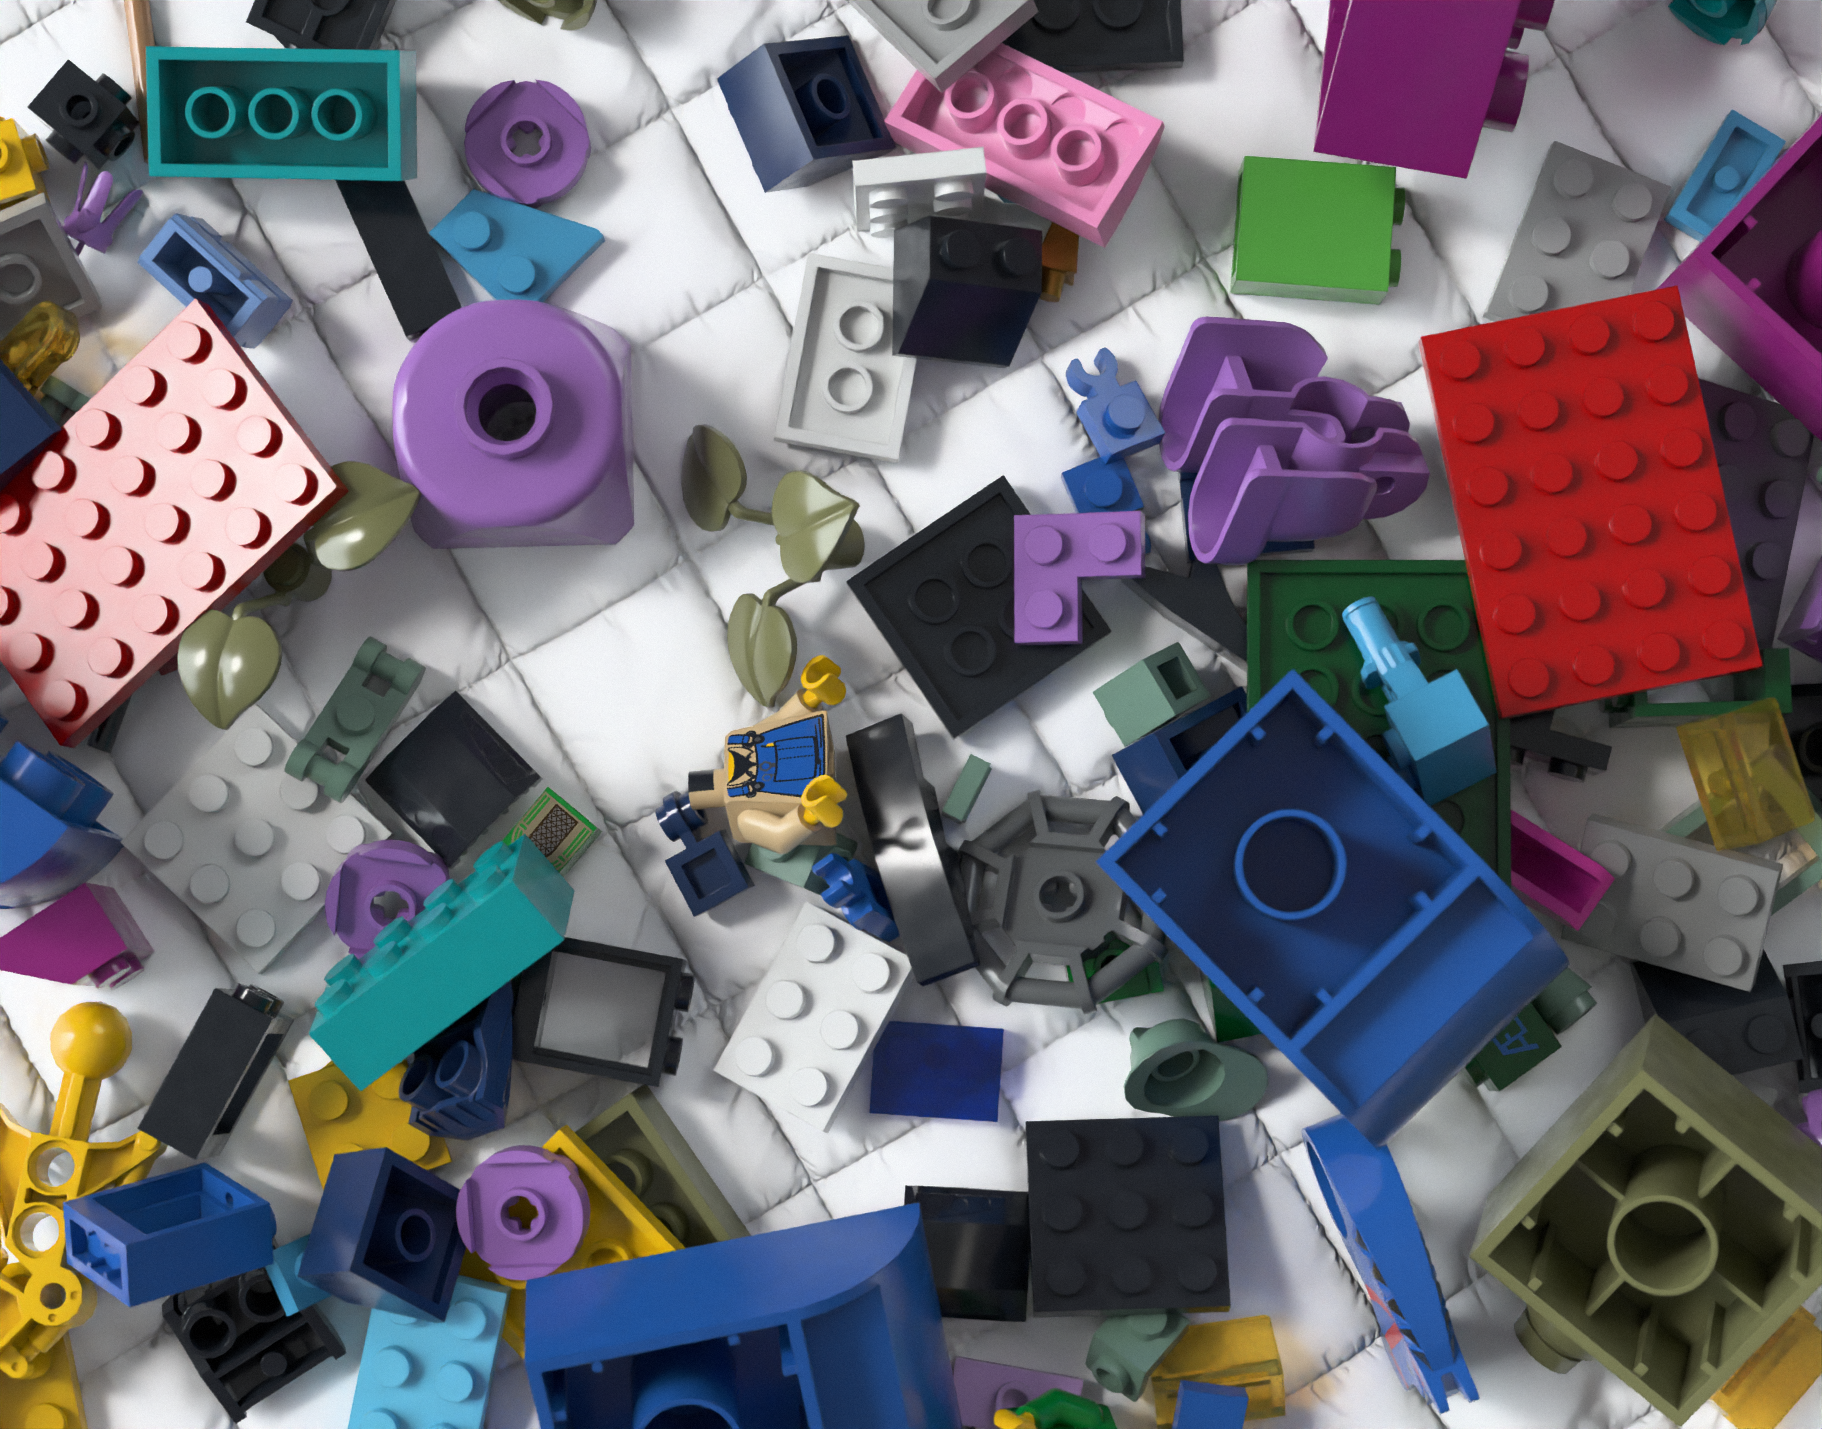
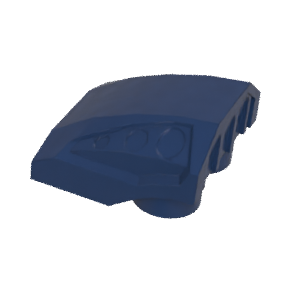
M511 980L407 1057L409 1067L400 1082L399 1098L412 1106L409 1125L429 1136L470 1140L505 1128L512 1072V1005L514 997Z

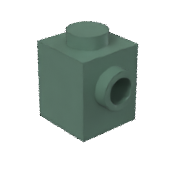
M1179 641L1142 659L1092 692L1104 711L1106 720L1115 730L1124 747L1162 728L1211 697Z

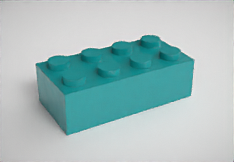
M146 46L149 176L370 181L417 179L416 50Z
M526 834L509 846L503 841L491 846L474 863L473 868L476 871L459 884L453 879L442 883L425 899L423 903L425 909L410 921H407L403 916L393 920L375 937L373 943L376 946L360 959L354 954L344 957L324 977L327 985L325 991L314 1004L318 1010L310 1028L309 1036L360 1091L565 939L575 890Z

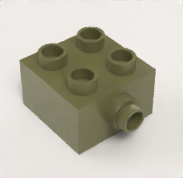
M1654 1014L1489 1193L1469 1257L1526 1302L1525 1310L1514 1323V1331L1521 1345L1537 1362L1555 1373L1566 1374L1581 1361H1593L1596 1359L1681 1428L1822 1285V1148L1659 1016Z

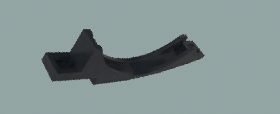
M1195 557V561L1191 563L1188 577L1145 566V578L1121 580L1125 586L1164 618L1247 673V625L1233 605L1217 564H1204ZM1555 709L1510 718L1511 765L1523 766L1524 758L1526 757L1548 763L1547 774L1579 783L1585 782L1587 774L1595 776L1606 772L1612 746L1550 730Z

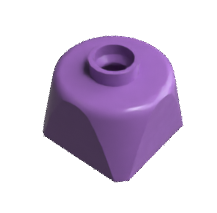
M489 300L467 305L446 315L418 339L405 357L396 375L392 400L393 438L400 480L415 486L421 493L418 505L410 519L413 530L432 549L616 545L627 535L634 526L631 345L621 334L602 322L556 305L532 300ZM520 401L535 404L537 411L535 423L530 431L520 439L507 442L496 440L487 434L490 420L503 406Z

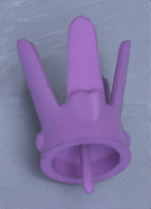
M86 161L83 164L74 210L71 215L64 219L63 225L66 234L79 241L75 249L78 256L84 245L106 254L107 248L113 242L112 235L114 230L143 194L141 189L129 192L101 223V215L113 183V177L108 171L99 173L95 177L81 206L88 173V163Z

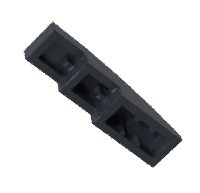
M900 713L846 735L857 792L874 856L895 923L917 983L924 987L980 966L958 854L956 850L946 843L935 787L923 776L913 723Z

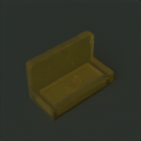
M1774 697L1756 701L1727 713L1695 719L1676 727L1716 851L1760 844L1812 823L1815 820V813L1778 702Z
M1801 1305L1706 1402L1736 1429H1775L1822 1374V1331L1813 1324L1817 1319Z
M1268 1315L1190 1325L1187 1334L1150 1375L1153 1413L1157 1429H1172L1180 1380L1245 1388L1249 1399L1244 1421L1286 1415L1284 1373L1271 1319Z

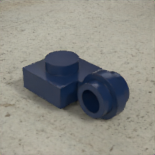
M674 791L663 797V805L655 810L658 823L672 842L681 839L686 848L666 859L665 863L694 917L712 910L755 886L726 829L719 830L702 839L701 827L708 824V817L705 809L692 810L689 791L683 794Z

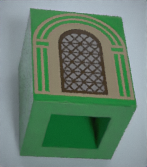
M547 787L502 841L509 846L526 834L564 878L602 831L555 791Z

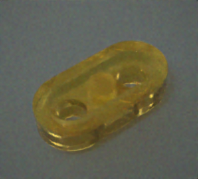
M43 301L33 307L0 342V359L33 397L42 383L62 363L70 360L76 353L80 343V332L76 315L51 301Z

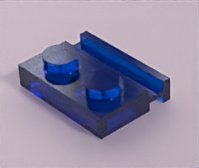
M889 1021L873 1051L869 1113L998 1122L1004 1029Z

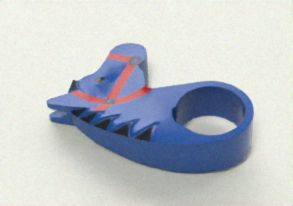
M1341 1113L1302 1128L1304 1146L1318 1187L1338 1233L1368 1291L1381 1329L1380 1335L1383 1345L1401 1385L1406 1391L1417 1388L1424 1397L1426 1404L1433 1403L1440 1415L1450 1411L1447 1397L1457 1393H1461L1470 1403L1479 1400L1477 1388L1465 1363L1453 1330L1449 1311L1445 1308L1446 1301L1442 1294L1440 1282L1436 1280L1437 1273L1431 1262L1430 1252L1425 1245L1426 1242L1413 1206L1387 1144L1377 1151Z

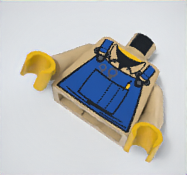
M824 655L812 658L806 664L801 674V683L806 689H799L779 711L755 725L730 731L725 736L724 768L690 771L688 773V791L692 810L725 807L732 837L742 843H753L778 854H786L798 845H836V826L841 823L843 818V810L837 804L844 801L848 793L836 782L835 749L827 710L822 711L823 706L821 703L836 705L845 698V684L838 679L841 674V667Z

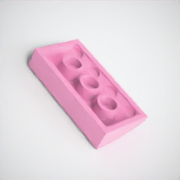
M1002 43L943 93L916 70L884 120L894 142L916 154L984 147L986 189L1104 248L1129 208L1165 129L1163 121Z

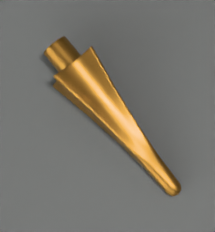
M1051 222L1042 242V293L1039 299L1047 302L1060 301L1064 283L1070 286L1074 285V274H1077L1079 235L1054 222Z

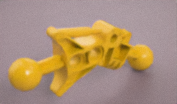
M84 1001L70 1007L59 1016L50 1032V1050L55 1064L64 1074L49 1135L36 1133L22 1127L3 1103H0V1369L11 1378L26 1379L30 1377L34 1371L32 1360L41 1351L46 1353L69 1329L83 1325L92 1317L97 1306L98 1293L94 1283L67 1264L63 1202L147 1179L156 1159L168 1147L165 1143L142 1131L119 1142H88L102 1080L113 1076L123 1068L132 1051V1031L127 1018L116 1007L102 1001ZM69 1152L74 1160V1172L66 1183L54 1186L48 1176L50 1163L57 1155ZM52 1216L59 1226V1236L51 1248L39 1251L33 1241L34 1229L42 1219ZM2 1237L4 1246L33 1275L28 1280L26 1287L1 1273L9 1260L8 1252L2 1248ZM64 1288L66 1299L58 1308L56 1296Z

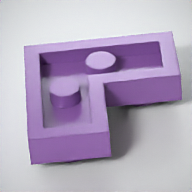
M1121 511L1014 515V641L1016 644H1082V580L1145 578V514L1143 512Z

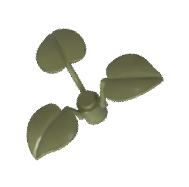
M707 424L695 425L692 428V434L686 445L681 474L683 501L691 519L702 530L715 532L721 531L727 526L732 514L737 519L773 525L779 533L775 541L780 546L782 567L790 579L768 589L764 593L762 600L753 593L740 595L732 608L727 630L730 659L740 682L761 705L768 708L775 707L776 698L787 686L792 676L797 657V637L792 621L785 610L776 606V603L781 596L806 583L820 582L824 571L854 568L860 564L864 555L865 541L860 525L854 520L860 503L835 491L818 476L808 471L800 470L787 473L779 481L773 496L771 513L746 508L738 501L747 485V473L739 451L731 440L716 428Z
M348 461L331 466L349 492L313 525V528L304 533L303 539L306 547L294 542L263 571L267 583L275 589V593L238 604L234 608L231 617L217 610H208L184 631L178 648V670L186 694L203 717L215 727L228 730L243 712L264 696L277 677L282 661V645L276 631L265 620L254 616H246L252 612L278 604L287 607L291 604L292 598L305 602L314 601L328 590L332 580V570L352 571L364 567L375 560L398 537L413 515L421 497L420 491L415 486L366 463Z

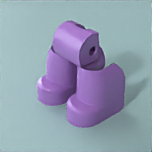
M1209 316L1196 319L1189 329L1165 388L1158 419L1165 431V435L1159 443L1161 458L1167 469L1173 472L1198 473L1190 495L1188 511L1189 537L1196 558L1204 564H1248L1259 557L1267 541H1312L1340 536L1357 527L1363 519L1385 518L1403 511L1417 501L1427 488L1430 471L1417 439L1408 433L1410 422L1402 402L1369 396L1361 388L1341 379L1325 376L1318 377L1328 360V356L1324 347L1308 331L1287 322Z

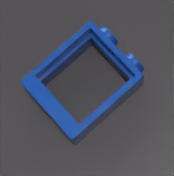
M206 1162L63 1202L67 1264L129 1308L273 1264L272 1238L275 1237L277 1232V1222L270 1202Z

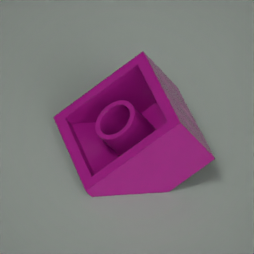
M84 882L0 937V970L70 985L95 986L97 989L108 985L111 990H114L142 973L145 968L140 961L155 951L113 887Z

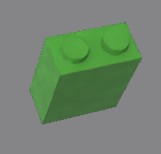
M1244 156L1238 170L1230 294L1380 305L1387 295L1389 287H1398L1401 272V250L1391 249L1393 225H1402L1406 197L1404 187H1395L1396 167Z

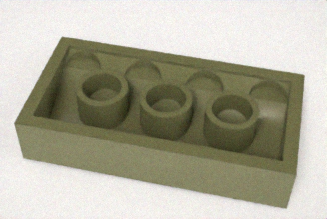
M642 1085L630 1092L575 1132L686 1248L751 1236L648 1085Z

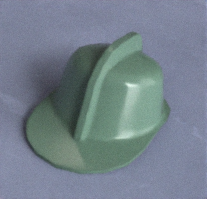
M1184 1018L1170 1019L1156 1024L1152 1028L1135 1027L1130 1032L1131 1070L1127 1075L1123 1088L1126 1101L1134 1109L1173 1117L1219 1115L1220 1122L1233 1119L1251 1110L1263 1098L1268 1086L1267 1069L1259 1058L1245 1050L1216 1043L1202 1026L1195 1021Z

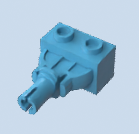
M1365 597L1348 606L1343 611L1342 617L1365 660L1360 672L1362 680L1368 689H1373L1380 685L1389 702L1384 707L1390 730L1381 734L1390 754V757L1387 758L1389 766L1412 790L1415 789L1419 797L1428 806L1497 773L1489 724L1458 670L1428 684L1417 667L1421 664V659L1415 643L1399 640L1375 597Z

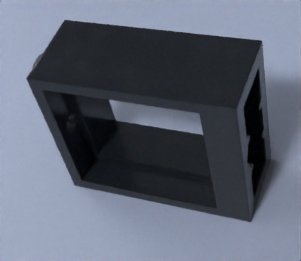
M565 937L561 943L522 971L512 1021V1060L661 1087L664 1083L665 1074L676 1076L678 1072L683 1038L673 1036L677 1011L689 1012L695 984V974L685 973L687 962L685 959ZM558 953L666 972L648 1067L540 1047Z
M238 983L235 989L214 988L137 1129L194 1160L220 1156L294 1022L293 1018L280 1012L284 1001L253 984H250L248 987Z

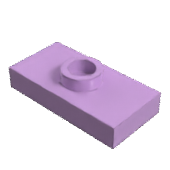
M955 1356L953 1378L962 1425L981 1429H1001L994 1425V1416L999 1409L1021 1407L1049 1389L1059 1388L1081 1396L1084 1381L1083 1378L962 1356Z

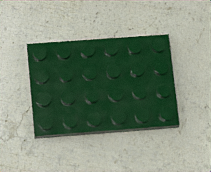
M1254 560L1248 563L1247 713L1293 669L1389 765L1387 758L1390 757V754L1381 736L1382 733L1390 730L1384 707L1389 702L1380 685L1373 689H1368L1365 686L1360 673L1365 660L1342 617L1343 611L1348 606L1365 597L1372 596L1376 598L1400 641L1415 643L1421 659V664L1417 667L1428 684L1458 670L1489 724L1497 773L1429 807L1511 889L1510 718L1499 720L1465 560Z

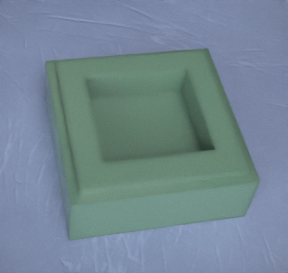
M970 754L942 809V816L960 825L962 822H966L991 773V763Z

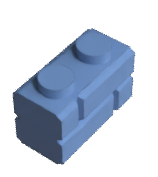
M178 213L174 214L143 251L137 263L185 307L195 298L209 304L240 347L255 349L263 342L290 308L293 300L232 244L221 241L222 235L203 218L189 217L188 215Z

